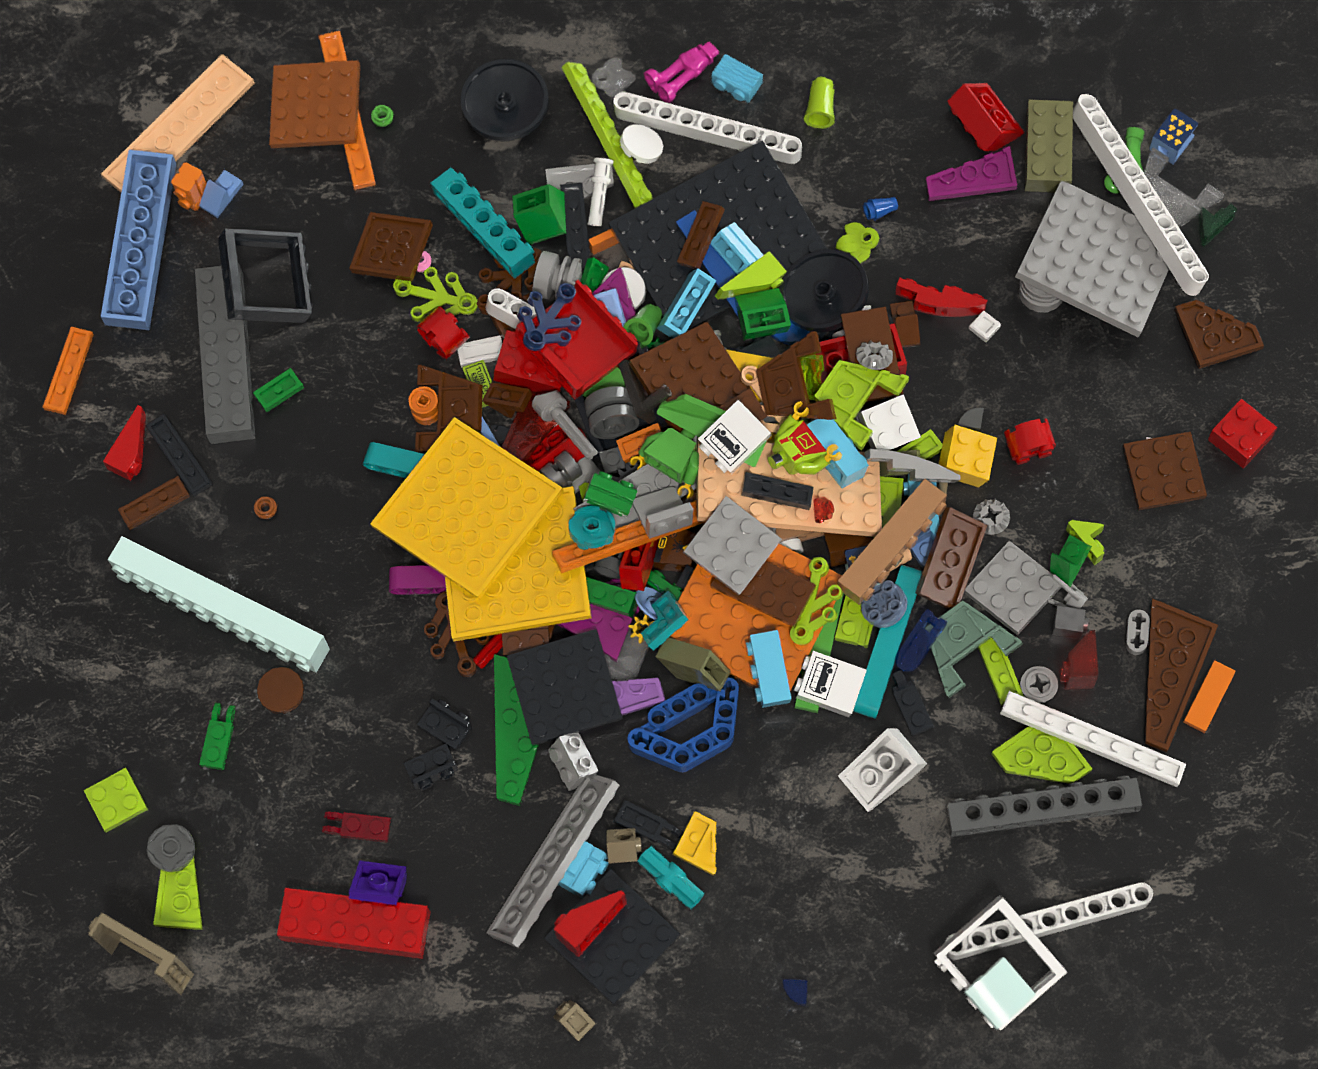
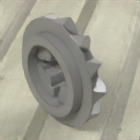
M870 340L868 344L862 343L861 347L857 348L856 358L862 366L879 370L888 367L892 363L893 351L889 350L888 345H881L880 341L873 343Z
M985 499L980 504H977L973 512V518L987 525L985 534L994 535L1001 533L1007 528L1010 514L1004 503L996 499ZM989 509L993 514H998L995 517V524L991 518H985L988 516Z
M1035 666L1023 674L1020 686L1025 698L1045 703L1055 696L1058 690V680L1050 669ZM1036 677L1040 683L1046 684L1042 688V693H1040L1038 688L1032 687L1036 683Z

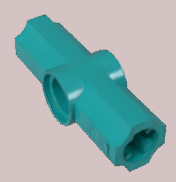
M652 846L646 849L637 860V863L655 878V881L667 893H672L690 910L704 896V893L686 878V874L676 864L668 862Z

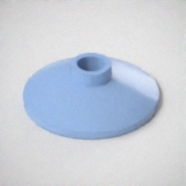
M645 587L644 591L637 590L635 600L643 613L654 620L658 618L651 605L662 594L649 587Z

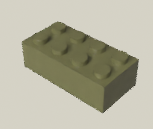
M1028 101L1026 111L1025 191L1056 192L1061 181L1071 184L1073 101Z

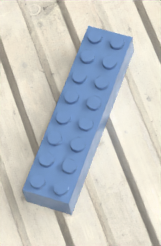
M128 150L101 318L107 326L150 330L173 188L171 181L175 176L176 169L173 154Z

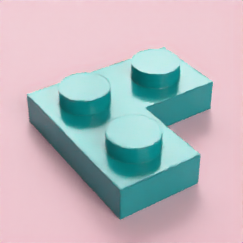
M669 590L651 605L658 618L641 632L647 645L653 651L689 620L675 596Z

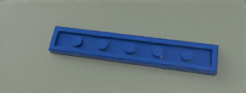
M695 210L676 221L677 226L686 239L697 216ZM710 244L702 264L710 276L716 280L715 284L720 289L737 274ZM725 298L738 317L735 298Z

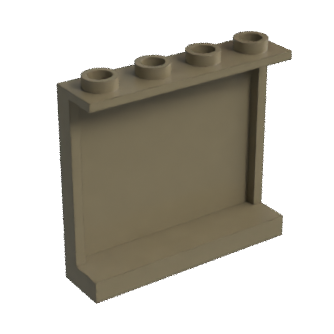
M101 913L99 918L96 917L90 924V932L88 934L108 953L113 954L121 942L159 964L154 973L176 993L181 995L194 974L175 955L105 914Z

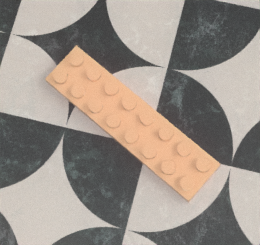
M221 55L101 173L102 177L118 191L122 192L128 150L173 154L176 162L254 84L253 78L224 55Z

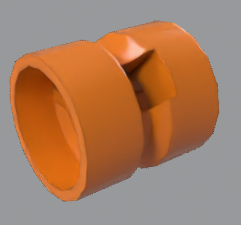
M425 386L414 389L408 398L414 420L422 425L435 423L438 420V397L435 391Z

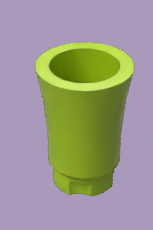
M818 77L812 81L808 107L804 116V121L807 125L814 128H828L834 124V89L832 80Z

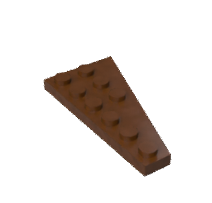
M1153 598L1151 600L1145 744L1167 752L1218 625Z

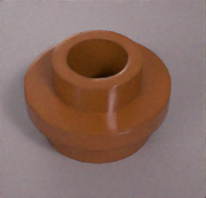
M270 497L259 498L254 504L255 514L261 519L273 517L277 511L276 502ZM264 506L270 507L266 512L262 511V508Z

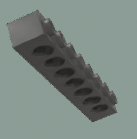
M1121 776L1116 778V781L1107 782L1106 779H1098L1088 785L1076 782L1069 784V787L1059 788V786L1055 785L1046 787L1044 791L1037 792L1036 789H1026L1021 791L1022 794L1012 795V792H1004L998 794V797L989 798L988 795H981L971 801H965L963 798L954 799L951 803L947 804L946 813L950 836L955 837L1140 811L1142 802L1137 778L1130 779V776ZM1116 791L1120 795V799L1112 800L1108 796V792ZM1092 794L1097 802L1088 803L1084 796ZM1064 797L1070 798L1073 805L1070 807L1064 806L1061 803V799ZM1046 801L1049 804V809H1040L1037 806V802ZM1015 804H1022L1026 811L1018 813L1014 810L1013 806ZM998 807L1001 809L1002 815L993 816L990 813V809ZM969 810L976 811L979 817L975 820L969 819L966 816V812Z

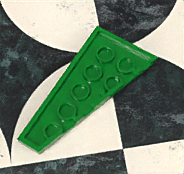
M494 654L496 798L499 801L520 806L539 745L532 746L508 659Z

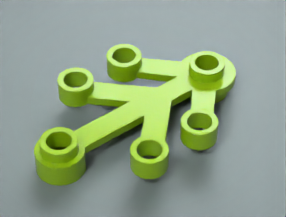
M434 267L427 268L424 271L425 279L431 282L435 291L413 286L410 281L397 279L394 281L393 287L398 296L405 297L410 294L432 300L422 306L412 308V319L417 322L422 321L425 314L444 304L453 305L445 310V312H451L454 316L459 313L470 315L478 307L477 298L473 294L465 293L459 283L458 275L454 272L448 273L445 280L446 284L454 289L457 296L447 293ZM430 272L435 273L433 277L427 276ZM452 277L456 278L454 282L448 281ZM401 287H407L405 291H400ZM466 302H469L471 304L469 307L463 306V304ZM417 311L422 313L420 316H414V313Z
M822 557L812 559L809 564V569L812 573L810 582L816 584V588L801 615L800 621H798L795 628L792 627L790 630L791 639L798 645L808 644L813 639L814 631L837 619V612L832 607H826L822 611V616L810 622L814 612L833 600H839L843 595V591L838 585H831L826 594L816 599L820 579L829 572V565ZM816 563H822V567L820 569L814 568ZM834 589L839 590V593L836 596L831 595V592ZM832 611L834 613L833 617L826 618L827 612ZM804 629L805 634L798 636V631Z

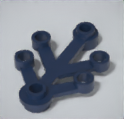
M563 283L559 286L556 292L557 299L547 314L542 303V294L537 291L530 293L527 301L529 305L534 307L539 322L537 329H535L532 321V310L529 307L522 306L517 313V318L524 323L526 329L523 343L528 349L539 351L543 349L545 344L558 343L560 346H567L569 344L571 334L568 331L562 330L558 334H545L548 329L568 328L571 331L579 329L581 319L576 315H572L569 318L555 319L564 304L573 301L576 295L574 286L568 283Z

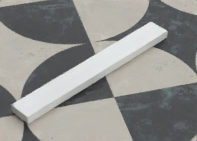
M1008 692L1000 713L1001 715L1175 787H1178L1186 766L1185 763L1016 693Z

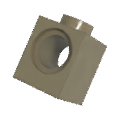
M635 828L607 830L608 862L637 861V852H642L641 837H636Z

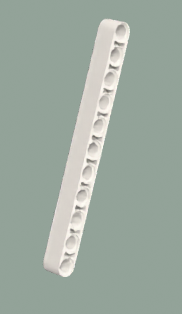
M1082 94L1073 108L1074 121L1182 290L1191 296L1198 295L1209 278L1207 270L1097 100L1089 94Z

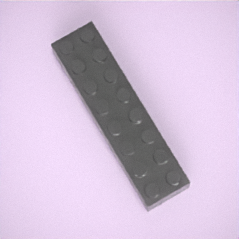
M238 264L243 306H246L244 274L240 264ZM221 266L195 269L206 436L210 444L256 439L247 320H228Z

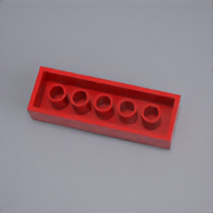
M285 888L277 936L281 941L423 959L430 910L428 906L401 902H397V905L349 899V896Z

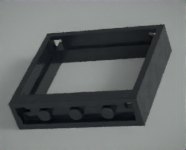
M226 228L223 230L218 238L228 320L305 323L310 315H312L311 308L313 303L310 302L311 284L307 280L308 263L304 257L305 245L302 243L301 233ZM236 246L289 249L296 309L243 306Z

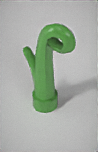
M1129 127L1125 137L1127 141L1126 147L1142 170L1140 147L1143 142L1144 130L1137 127ZM1108 174L1104 182L1106 188L1112 193H1119L1120 191L1112 183V179Z

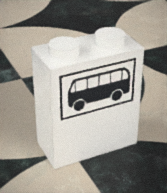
M737 400L698 438L702 443L699 448L707 456L712 454L718 460L715 464L724 473L728 470L733 474L772 434Z
M813 651L810 657L806 656L801 668L805 670L803 679L798 677L794 691L798 692L796 699L850 717L866 669Z

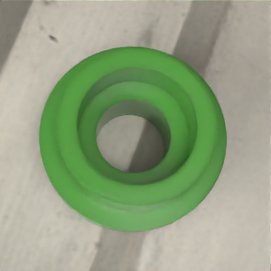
M379 105L372 111V121L377 126H387L393 120V112L389 107ZM381 115H386L385 118H379Z

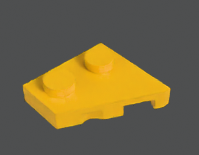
M695 811L673 855L711 875H715L716 822Z

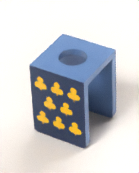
M1173 109L1154 134L1149 150L1174 165L1194 138L1192 132L1198 126V122L1179 110Z

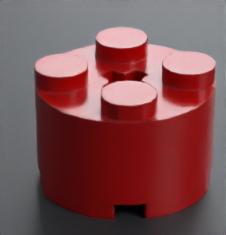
M440 306L434 309L416 326L418 328L417 331L430 347L433 346L437 349L436 353L445 360L470 338L463 328H459L456 325L458 322L456 317L451 312L446 313Z
M1040 419L1027 421L1016 425V431L1010 433L1009 429L1004 432L1011 458L1016 461L1017 465L1029 462V457L1037 455L1039 458L1052 455L1051 451L1056 447L1048 419H1044L1043 423H1041Z

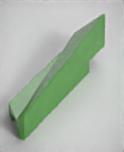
M687 394L680 395L676 400L669 402L663 400L657 410L659 416L697 437H700L726 412ZM767 440L744 463L756 467Z

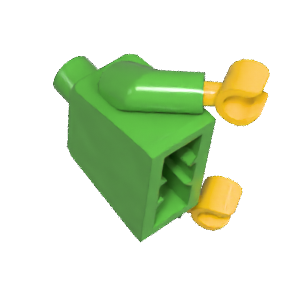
M668 428L665 432L661 431L648 436L638 451L639 456L632 457L630 464L635 465L640 460L637 470L649 464L680 484L682 481L685 482L683 486L679 487L677 493L681 496L683 489L686 488L689 492L687 499L693 496L694 491L691 485L695 483L699 469L697 444L692 441L696 435L685 429L679 433L673 428Z

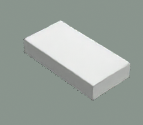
M501 336L464 343L458 349L461 368L484 360V363L498 360L502 347Z

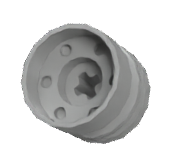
M543 251L536 267L533 291L541 293L545 299H549L553 291H555V298L557 299L556 292L561 284L568 283L575 286V281L579 280L581 282L582 260L574 258L571 263V257L565 256L562 264L559 265V254Z
M1020 280L1019 297L1022 303L1030 310L1049 312L1056 309L1063 302Z

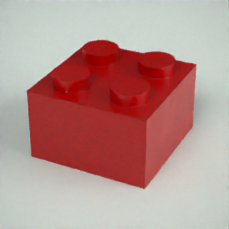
M1240 399L1214 427L1208 440L1244 469L1272 439L1277 427L1243 399Z

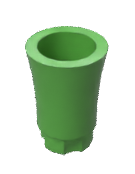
M647 304L633 318L628 320L623 328L628 333L631 332L643 346H647L651 343L654 333L661 322L662 311L659 306Z

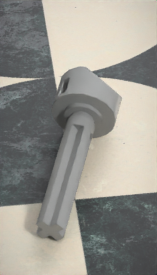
M558 390L535 396L532 407L543 421L554 420L588 460L597 455L598 451L565 413L567 401Z

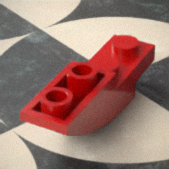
M899 278L896 285V295L913 300L914 310L923 313L947 317H964L978 315L986 310V299L979 294L963 292L962 289L956 286L949 287L945 285L943 291L939 292L932 286L925 287L917 284L912 279Z

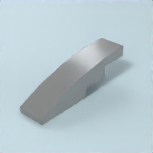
M869 449L865 452L867 461L887 462V471L909 472V481L922 482L926 479L929 482L955 483L960 480L959 474L917 456L877 449Z

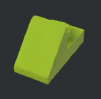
M1071 520L1068 522L1066 531L1069 535L1092 546L1087 557L1096 565L1103 559L1104 548L1097 539L1094 540L1093 538L1103 531L1104 525Z

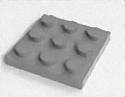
M725 496L683 553L737 595H740L782 539Z
M1008 541L965 588L964 593L1018 636L1061 589V586L1052 578L1053 574L1011 541Z

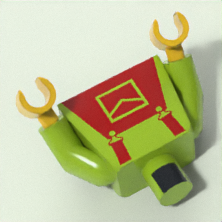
M797 402L794 405L795 413L793 415L790 414L785 419L774 437L775 444L772 449L774 455L768 457V462L773 469L783 466L791 475L796 473L815 475L828 466L831 460L839 461L842 458V453L837 452L835 455H832L838 449V446L831 444L826 450L803 420H798L799 417H806L809 409L807 407L802 413H799L798 409L803 403Z

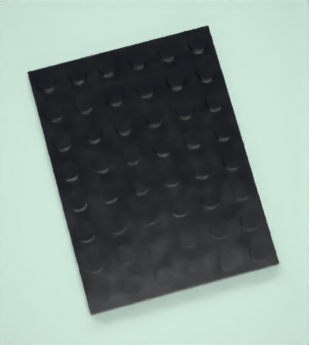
M763 140L612 220L608 224L632 267L642 277L646 291L653 303L661 309L662 318L689 273L695 270L682 266L677 262L686 238L677 226L676 221L694 210L698 213L703 201L720 205L725 209L713 238L722 229L735 222L763 255L770 251L786 271L801 257L818 250L827 249ZM701 264L700 270L710 276L704 265ZM716 284L712 287L687 331L731 308L726 299L718 300L715 297L719 291Z

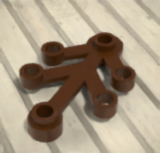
M533 248L535 264L527 269L528 277L524 281L529 291H533V284L529 285V283L534 282L536 267L542 253L537 248ZM494 259L497 267L503 269L504 267ZM484 268L479 272V277L483 283L487 284L491 281L503 280L495 289L506 291L512 285V292L510 294L519 297L522 301L524 300L521 294L522 275L527 270L515 279L506 270L492 272L489 268ZM487 294L481 295L477 301V306L484 315H489L486 311L485 303L488 299Z
M447 592L437 596L435 605L438 610L432 621L424 626L425 635L428 638H434L438 635L439 625L444 617H447L448 625L438 643L434 644L430 649L431 655L435 659L444 657L445 649L452 638L448 605H443V601L447 599ZM434 627L435 632L431 634L428 633V628ZM487 636L483 641H480L478 637L472 639L476 640L479 645H486L490 638ZM464 640L454 641L460 659L457 665L459 673L463 677L473 676L476 673L477 666L473 659L468 656ZM437 648L442 649L439 655L434 654V650ZM466 662L471 664L468 669L462 667Z

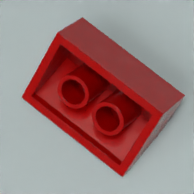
M987 83L963 84L947 101L951 106L953 114L960 118L965 130L972 134L976 139L977 146L984 151H996L1024 134L1022 128Z
M556 425L542 436L540 435L513 455L538 472L548 463L553 464L554 458L563 451L569 453L576 463L585 457L559 425Z

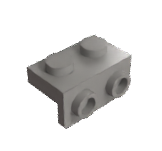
M579 733L559 737L548 750L551 760L555 763L560 777L569 791L576 789L586 777L595 775L598 772Z

